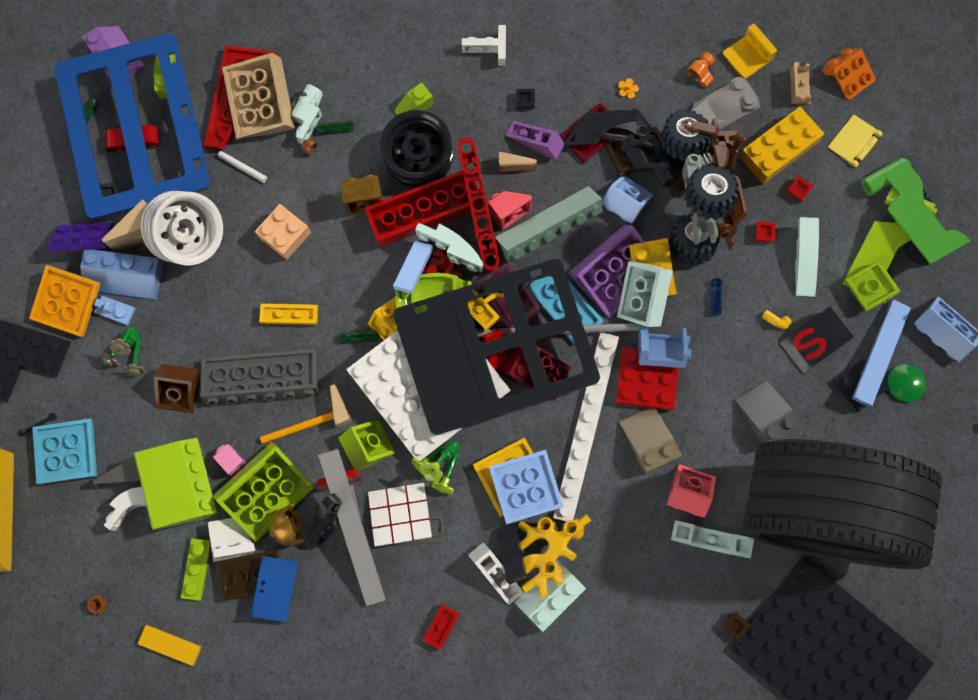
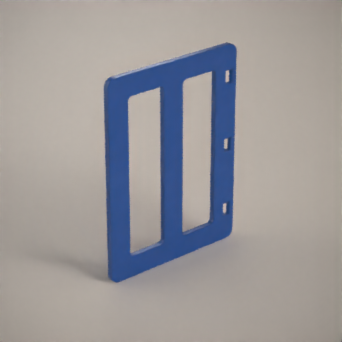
M166 33L61 61L55 65V74L86 215L89 218L98 219L131 210L142 199L149 204L155 197L165 192H199L209 188L210 178L178 42L173 34ZM175 54L177 62L171 63L169 55ZM155 55L159 58L185 170L184 176L159 183H154L127 66L129 62ZM103 69L109 70L134 182L132 190L106 197L102 196L77 82L78 76ZM187 106L189 115L183 116L182 107ZM200 159L201 169H196L195 160Z

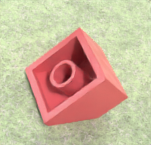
M506 191L500 194L496 193L489 199V214L503 231L532 210L533 198L531 195Z
M679 464L668 496L667 505L705 518L713 500L716 477Z

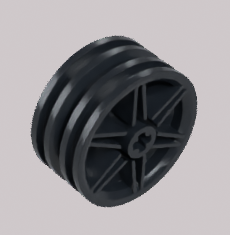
M424 110L405 111L391 119L383 130L380 141L382 157L388 172L399 183L417 188L445 177L450 170L453 162L451 135L443 120L435 114ZM421 130L422 133H415V131ZM405 138L403 143H399V139ZM433 139H436L438 141V143L435 145L431 144ZM416 150H419V151H421V154H418V155H417V153H415V151H416ZM398 158H404V160L398 161ZM429 159H437V160H436V162L432 163V162H430ZM418 164L420 166V169L418 171H414L413 169Z

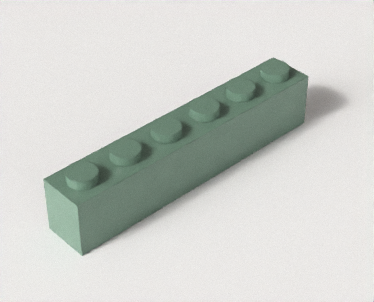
M589 186L496 236L498 252L508 263L521 258L572 228L603 212L602 198Z

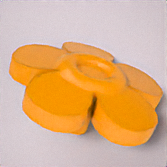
M630 78L625 82L620 81L618 87L621 89L619 95L625 97L627 94L629 99L635 97L634 92H637L639 88L637 85H632L633 80Z

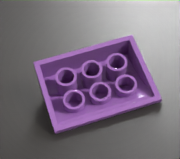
M624 224L568 272L577 285L608 318L619 310L628 262L631 261L629 245L645 242L632 225Z

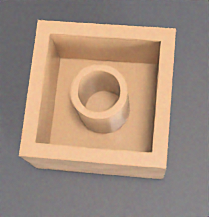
M281 204L274 209L255 231L262 241L286 260L311 234L309 227Z

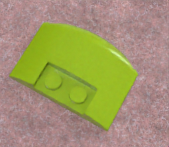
M445 273L422 274L412 294L395 290L396 308L472 285V282H465L456 275ZM425 304L414 309L416 311V314H418L425 310L427 307Z

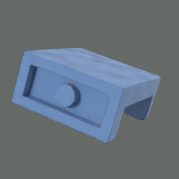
M640 325L638 334L639 365L686 368L687 360H691V349H688L690 346V336L687 335V329L682 328L681 335L648 333V327Z

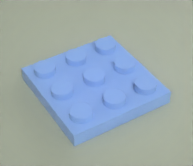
M546 450L489 467L506 525L564 507Z

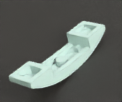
M676 520L671 537L672 541L744 558H751L754 539L750 537L724 533Z

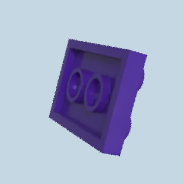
M112 222L56 226L47 245L48 251L61 252L106 248L107 245L101 239L113 229Z

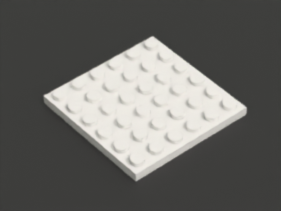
M398 330L346 369L418 461L424 459L462 429L458 428L440 435H434L430 432ZM486 359L499 398H502L511 390Z

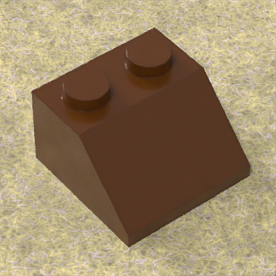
M161 364L153 376L155 407L193 413L200 383L199 369Z

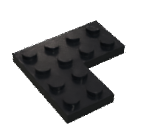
M0 320V400L9 401L22 367L58 377L71 342Z

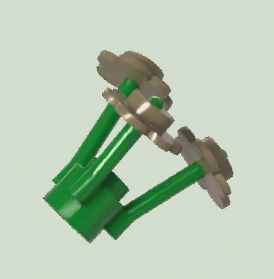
M125 328L120 338L110 341V350L112 351L110 355L100 352L102 362L108 366H119L120 364L113 358L114 355H129L131 353L129 348L135 345L133 364L124 366V372L131 376H139L145 373L144 367L137 366L141 340L138 339L140 333L133 328Z

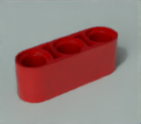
M154 125L141 126L146 148H149V146L158 147V127ZM122 128L105 131V149L107 152L113 153L115 150H119V152L126 151Z

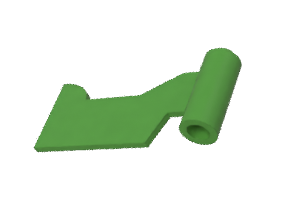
M900 157L861 180L862 187L870 196L889 185L894 188L899 196L887 210L930 265L970 243L971 240L963 233L956 230L946 231L924 203L922 180L912 169L909 160Z

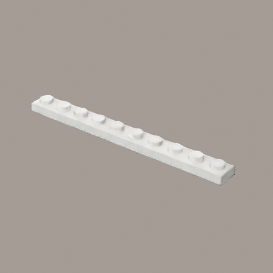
M600 332L594 355L600 380L597 384L586 387L560 489V497L564 507L555 510L554 519L565 522L574 519L619 339L618 336Z

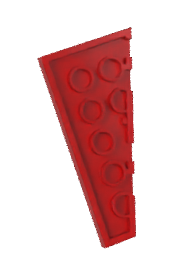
M225 45L204 141L206 149L223 151L235 132L222 67L270 53L280 56L278 52Z

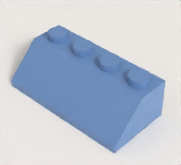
M92 249L84 250L80 266L81 276L100 282L101 285L98 292L157 300L164 264L158 258Z

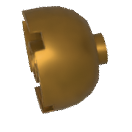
M292 505L278 510L273 515L270 524L271 528H269L272 539H276L283 546L298 545L306 540V536L302 538L300 530L305 531L300 515L297 511L293 512L291 510L293 508Z

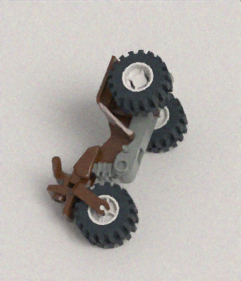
M678 110L676 114L672 113L670 117H667L661 135V144L663 150H666L668 155L671 154L672 158H679L680 161L686 159L682 170L686 189L684 200L687 201L686 206L690 209L688 216L683 215L674 224L669 239L670 250H673L672 254L678 256L677 259L679 261L684 260L685 264L692 263V265H697L699 263L701 265L705 261L708 262L714 256L720 237L726 238L728 250L732 249L734 244L733 235L736 234L737 225L741 220H744L747 213L740 179L734 174H729V170L735 168L738 149L745 142L746 138L744 135L738 137L739 133L737 130L719 131L717 118L713 119L710 125L707 118H703L702 114H696V111L693 110L692 112Z

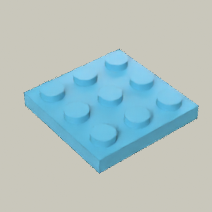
M92 419L33 427L37 485L97 477Z

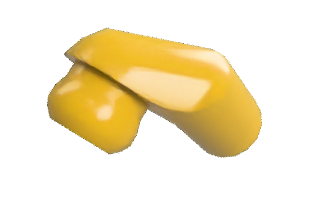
M768 310L762 315L764 320L783 330L788 329L792 322L789 317L784 316L780 319Z

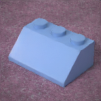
M939 296L914 323L921 333L928 335L936 346L943 348L951 359L958 362L963 360L978 344V330Z

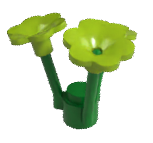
M448 439L445 444H441L428 458L425 457L420 462L413 457L411 462L423 474L426 480H433L432 488L442 493L453 494L454 489L448 486L449 477L455 461L459 457L457 452L460 450V446L455 441ZM440 453L441 457L438 461L430 464V461ZM444 459H452L445 477L441 480L443 473L439 470L440 464Z

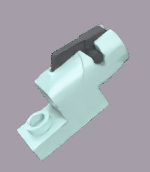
M307 84L291 103L293 108L292 117L295 122L301 124L296 130V138L300 144L305 139H309L322 116L320 108H318L323 96L322 91L310 84Z

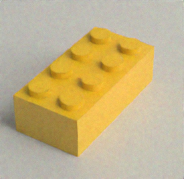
M798 107L745 147L740 154V159L761 183L765 184L819 143L824 136V132L801 107Z

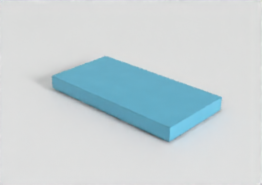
M548 276L535 280L526 287V290L553 321L564 317V311L552 277ZM569 281L583 325L602 324L604 322L603 319ZM566 333L567 338L575 346L571 333Z

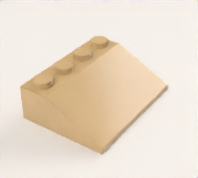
M270 53L222 67L236 139L276 134L295 129L282 59L279 56Z

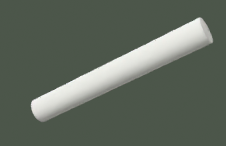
M222 151L217 155L218 158L262 183H265L268 178Z

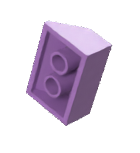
M119 26L97 27L82 36L92 53L129 44ZM141 59L129 62L127 65L130 77L146 68ZM103 69L110 79L109 70Z

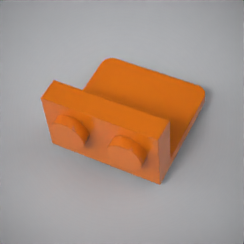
M849 47L841 51V55L829 60L826 63L827 65L821 69L825 75L835 76L846 99H852L875 81L874 73L862 48L851 49Z

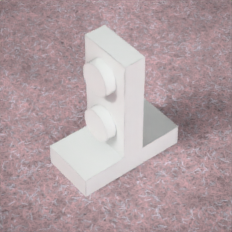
M498 25V38H462V53H498V66H506V25Z

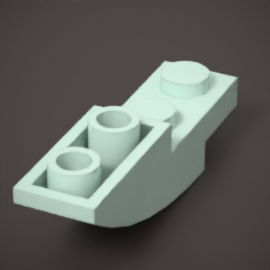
M418 223L415 230L420 240L433 242L436 247L442 250L448 249L447 257L455 264L462 263L473 272H477V270L483 271V262L478 254L458 234L441 224L434 230Z

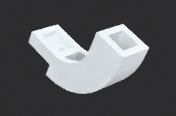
M142 487L129 489L118 495L110 503L115 510L111 511L106 517L105 527L116 531L130 511L140 506H146Z

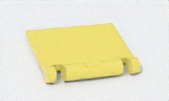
M853 115L828 148L854 167H857L859 163L853 159L856 158L862 161L878 141L872 135L875 134L880 138L883 133L856 115Z

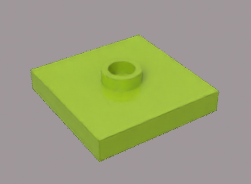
M880 260L845 279L846 284L865 312L872 310L901 292Z

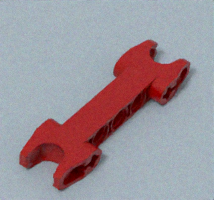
M470 137L461 138L457 149L480 259L486 270L497 269L499 266V255L476 145ZM462 144H469L472 150L468 153L463 152L461 149ZM468 163L474 165L473 170L467 168ZM472 180H476L480 184L477 191H472L469 188V183ZM480 199L483 201L484 206L481 210L473 207L474 200ZM479 218L487 220L486 228L481 229L477 226ZM485 238L490 240L487 246L482 243ZM489 255L495 258V262L491 266L485 263V259Z

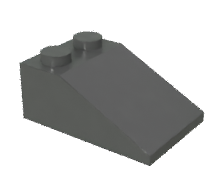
M768 381L763 382L734 400L761 443L784 439L804 427L792 408Z

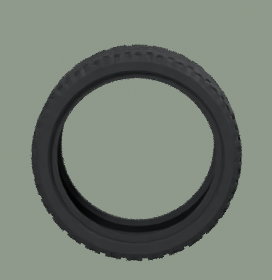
M780 439L758 445L752 470L753 479L750 482L748 494L750 499L747 501L746 519H744L743 531L747 535L760 542L783 549L843 562L894 569H921L930 566L933 555L931 552L933 551L935 539L933 531L936 529L938 516L936 510L939 508L940 489L942 487V476L936 470L919 461L901 455L837 442Z

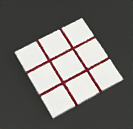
M424 483L368 492L375 547L432 538Z

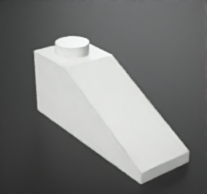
M484 542L468 555L508 605L524 593L516 582L510 585L507 583L503 565Z

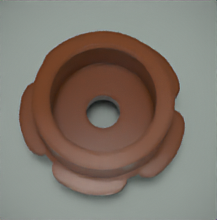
M313 138L305 139L301 145L304 155L312 156L314 152L311 151V148L316 150L318 144Z
M101 595L93 596L87 604L89 612L94 615L104 613L107 600L102 598Z

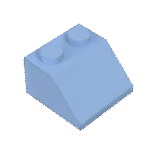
M624 175L610 186L602 200V204L607 210L615 212L622 220L632 224L645 209L654 194Z

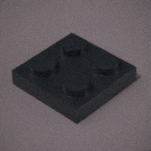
M864 358L833 382L857 412L866 407V405L852 399L866 364ZM883 380L875 399L889 389Z

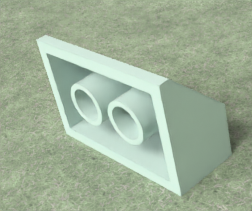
M629 261L617 317L646 327L661 326L673 270Z
M557 560L556 563L562 568L561 577L564 580L562 585L557 586L555 581L549 578L547 580L548 598L541 599L539 588L535 586L527 593L524 592L514 602L542 632L586 589Z

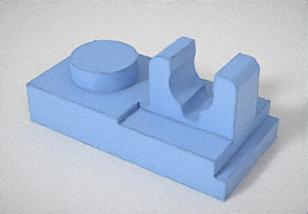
M101 296L94 303L96 308L93 313L128 326L136 308Z

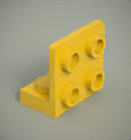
M753 23L748 27L745 36L724 50L722 55L740 76L746 80L774 59L777 49Z
M396 297L376 309L368 322V325L383 340L398 330L393 316L396 309Z

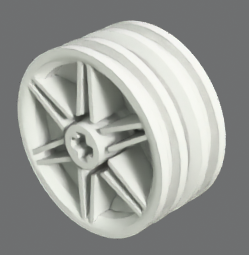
M169 191L158 195L147 205L141 220V233L147 248L159 259L181 265H195L210 258L218 249L223 236V222L219 210L207 197L195 192ZM185 205V209L181 211V206ZM164 213H166L168 220L164 219ZM197 217H200V219H201V222H200V223H198V221H197V219H196ZM162 232H167L165 236L162 238ZM198 236L199 240L195 243L194 239ZM177 244L180 245L181 250H177Z

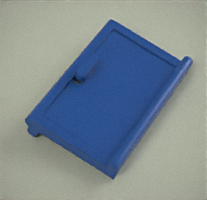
M262 556L251 617L287 622L298 564L296 560L290 561Z

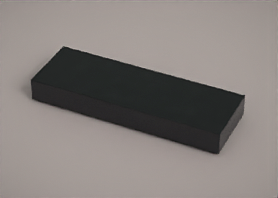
M511 523L496 529L507 583L510 585L528 578L517 525Z

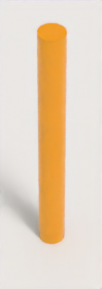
M333 411L261 436V443L264 444L333 420Z

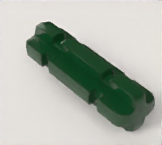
M89 98L86 102L87 106L83 107L86 123H88L93 115V109L96 110L99 105L93 98Z
M345 121V123L333 122L328 123V125H325V123L318 124L320 135L327 134V132L334 134L354 131L353 121Z
M365 331L350 332V334L341 332L339 340L342 344L349 341L351 343L376 342L377 333L376 331H368V333Z

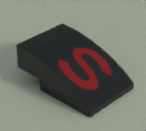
M828 307L781 341L780 345L804 374L853 339L854 336L833 309Z

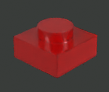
M797 176L786 193L803 202L814 185Z
M757 221L755 223V242L774 243L776 223Z

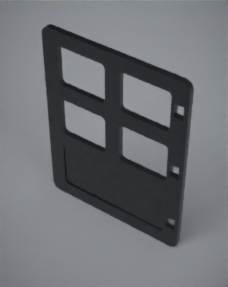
M558 259L545 261L396 308L393 313L429 430L434 435H440L595 385L600 380V374L562 262ZM541 268L542 275L532 278L529 272ZM550 276L554 281L564 311V317L531 327L517 288L519 285ZM484 286L485 293L474 296L472 290ZM502 292L515 332L482 343L479 340L468 302ZM426 304L427 311L416 314L414 308ZM569 331L572 335L583 372L550 383L547 380L536 341ZM520 347L530 373L533 389L500 399L497 395L486 358L490 355Z

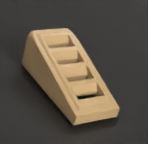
M499 152L500 172L531 171L536 169V159Z
M333 384L330 386L334 421L339 428L350 423L352 419L338 388Z

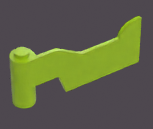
M893 187L884 203L889 206L899 196ZM924 199L925 205L935 216L938 210L934 208L936 204ZM874 221L845 279L880 260L887 271L897 249L911 241L897 222Z

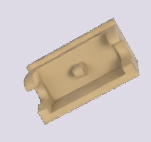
M794 62L790 70L791 103L810 104L809 63H806L804 67H799V62Z

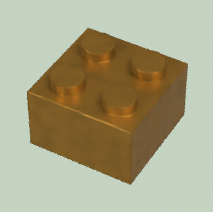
M366 175L360 179L347 178L345 181L340 182L343 203L348 215L366 212L365 207L383 201L382 188L378 176Z

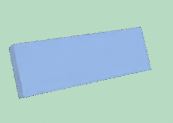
M415 240L393 285L395 290L409 294L413 293L433 251V245Z

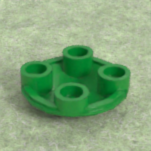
M899 365L891 370L887 376L889 391L900 402L916 401L926 390L924 374L913 365Z

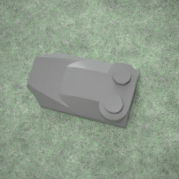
M736 77L731 83L695 102L692 110L696 111V114H702L703 118H707L710 125L712 120L717 118L719 129L721 130L760 108V104L749 83L742 77Z

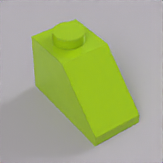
M420 83L407 92L394 112L398 115L409 110L425 111L434 105L433 95L423 83Z

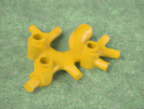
M587 514L580 520L567 521L562 531H558L557 525L548 517L541 518L537 527L529 526L523 521L518 524V528L527 534L526 538L520 542L522 550L537 539H545L548 542V549L545 553L531 554L523 557L527 574L534 568H539V573L521 586L526 593L537 586L540 598L545 599L548 598L547 580L549 578L554 580L557 586L564 583L561 577L562 568L556 563V559L564 556L573 561L576 558V553L569 550L567 544L571 539L579 540L582 538L584 526L591 521Z

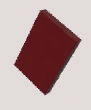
M600 102L589 112L599 113L609 110ZM580 120L560 135L564 143ZM612 129L607 133L617 135L623 132V130ZM575 135L570 141H575ZM600 139L598 145L568 147L583 163H586L605 147V143L612 140Z

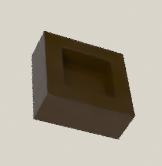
M734 612L722 628L739 641L751 624Z

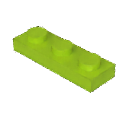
M191 538L181 594L183 599L202 601L211 550V542L208 540Z

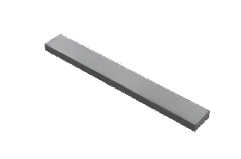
M337 448L321 453L318 456L330 494L335 493L342 501L337 516L366 606L386 600L339 450Z

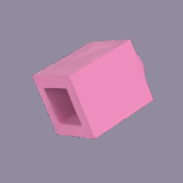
M229 444L219 447L215 452L216 455L213 457L231 476L246 464L245 460Z

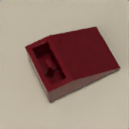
M537 346L547 380L552 383L567 378L571 366ZM520 347L512 348L500 374L518 384L533 389V383L522 349Z

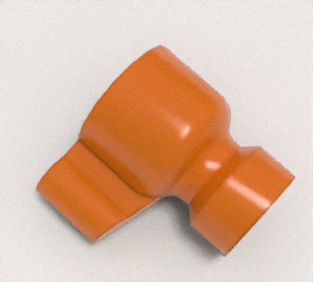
M704 52L700 56V60H695L686 70L687 74L690 77L692 74L696 76L695 81L700 82L702 86L707 88L713 81V76L708 71V67H711L715 62V58L709 52Z

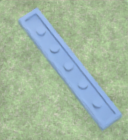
M894 299L890 302L852 399L868 407L873 405L911 309L910 307Z

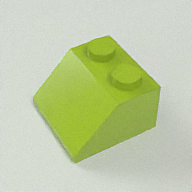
M379 419L351 427L338 437L356 471L366 469L396 453Z

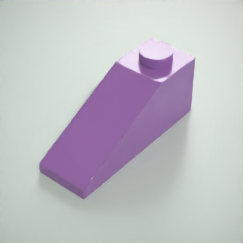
M514 120L505 134V137L542 156L557 159L565 145L556 131Z

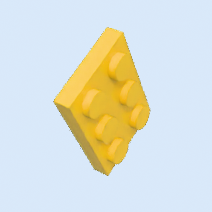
M668 238L629 245L632 262L673 270ZM673 272L668 296L676 294Z

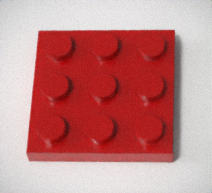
M622 347L616 404L674 411L678 367L639 365L638 348Z

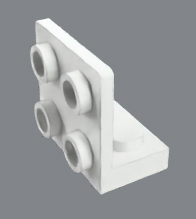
M233 518L208 522L213 562L254 554L255 548L251 537Z

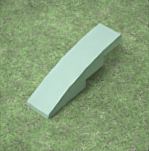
M800 217L798 219L797 258L795 260L796 296L815 297L818 268L819 218Z

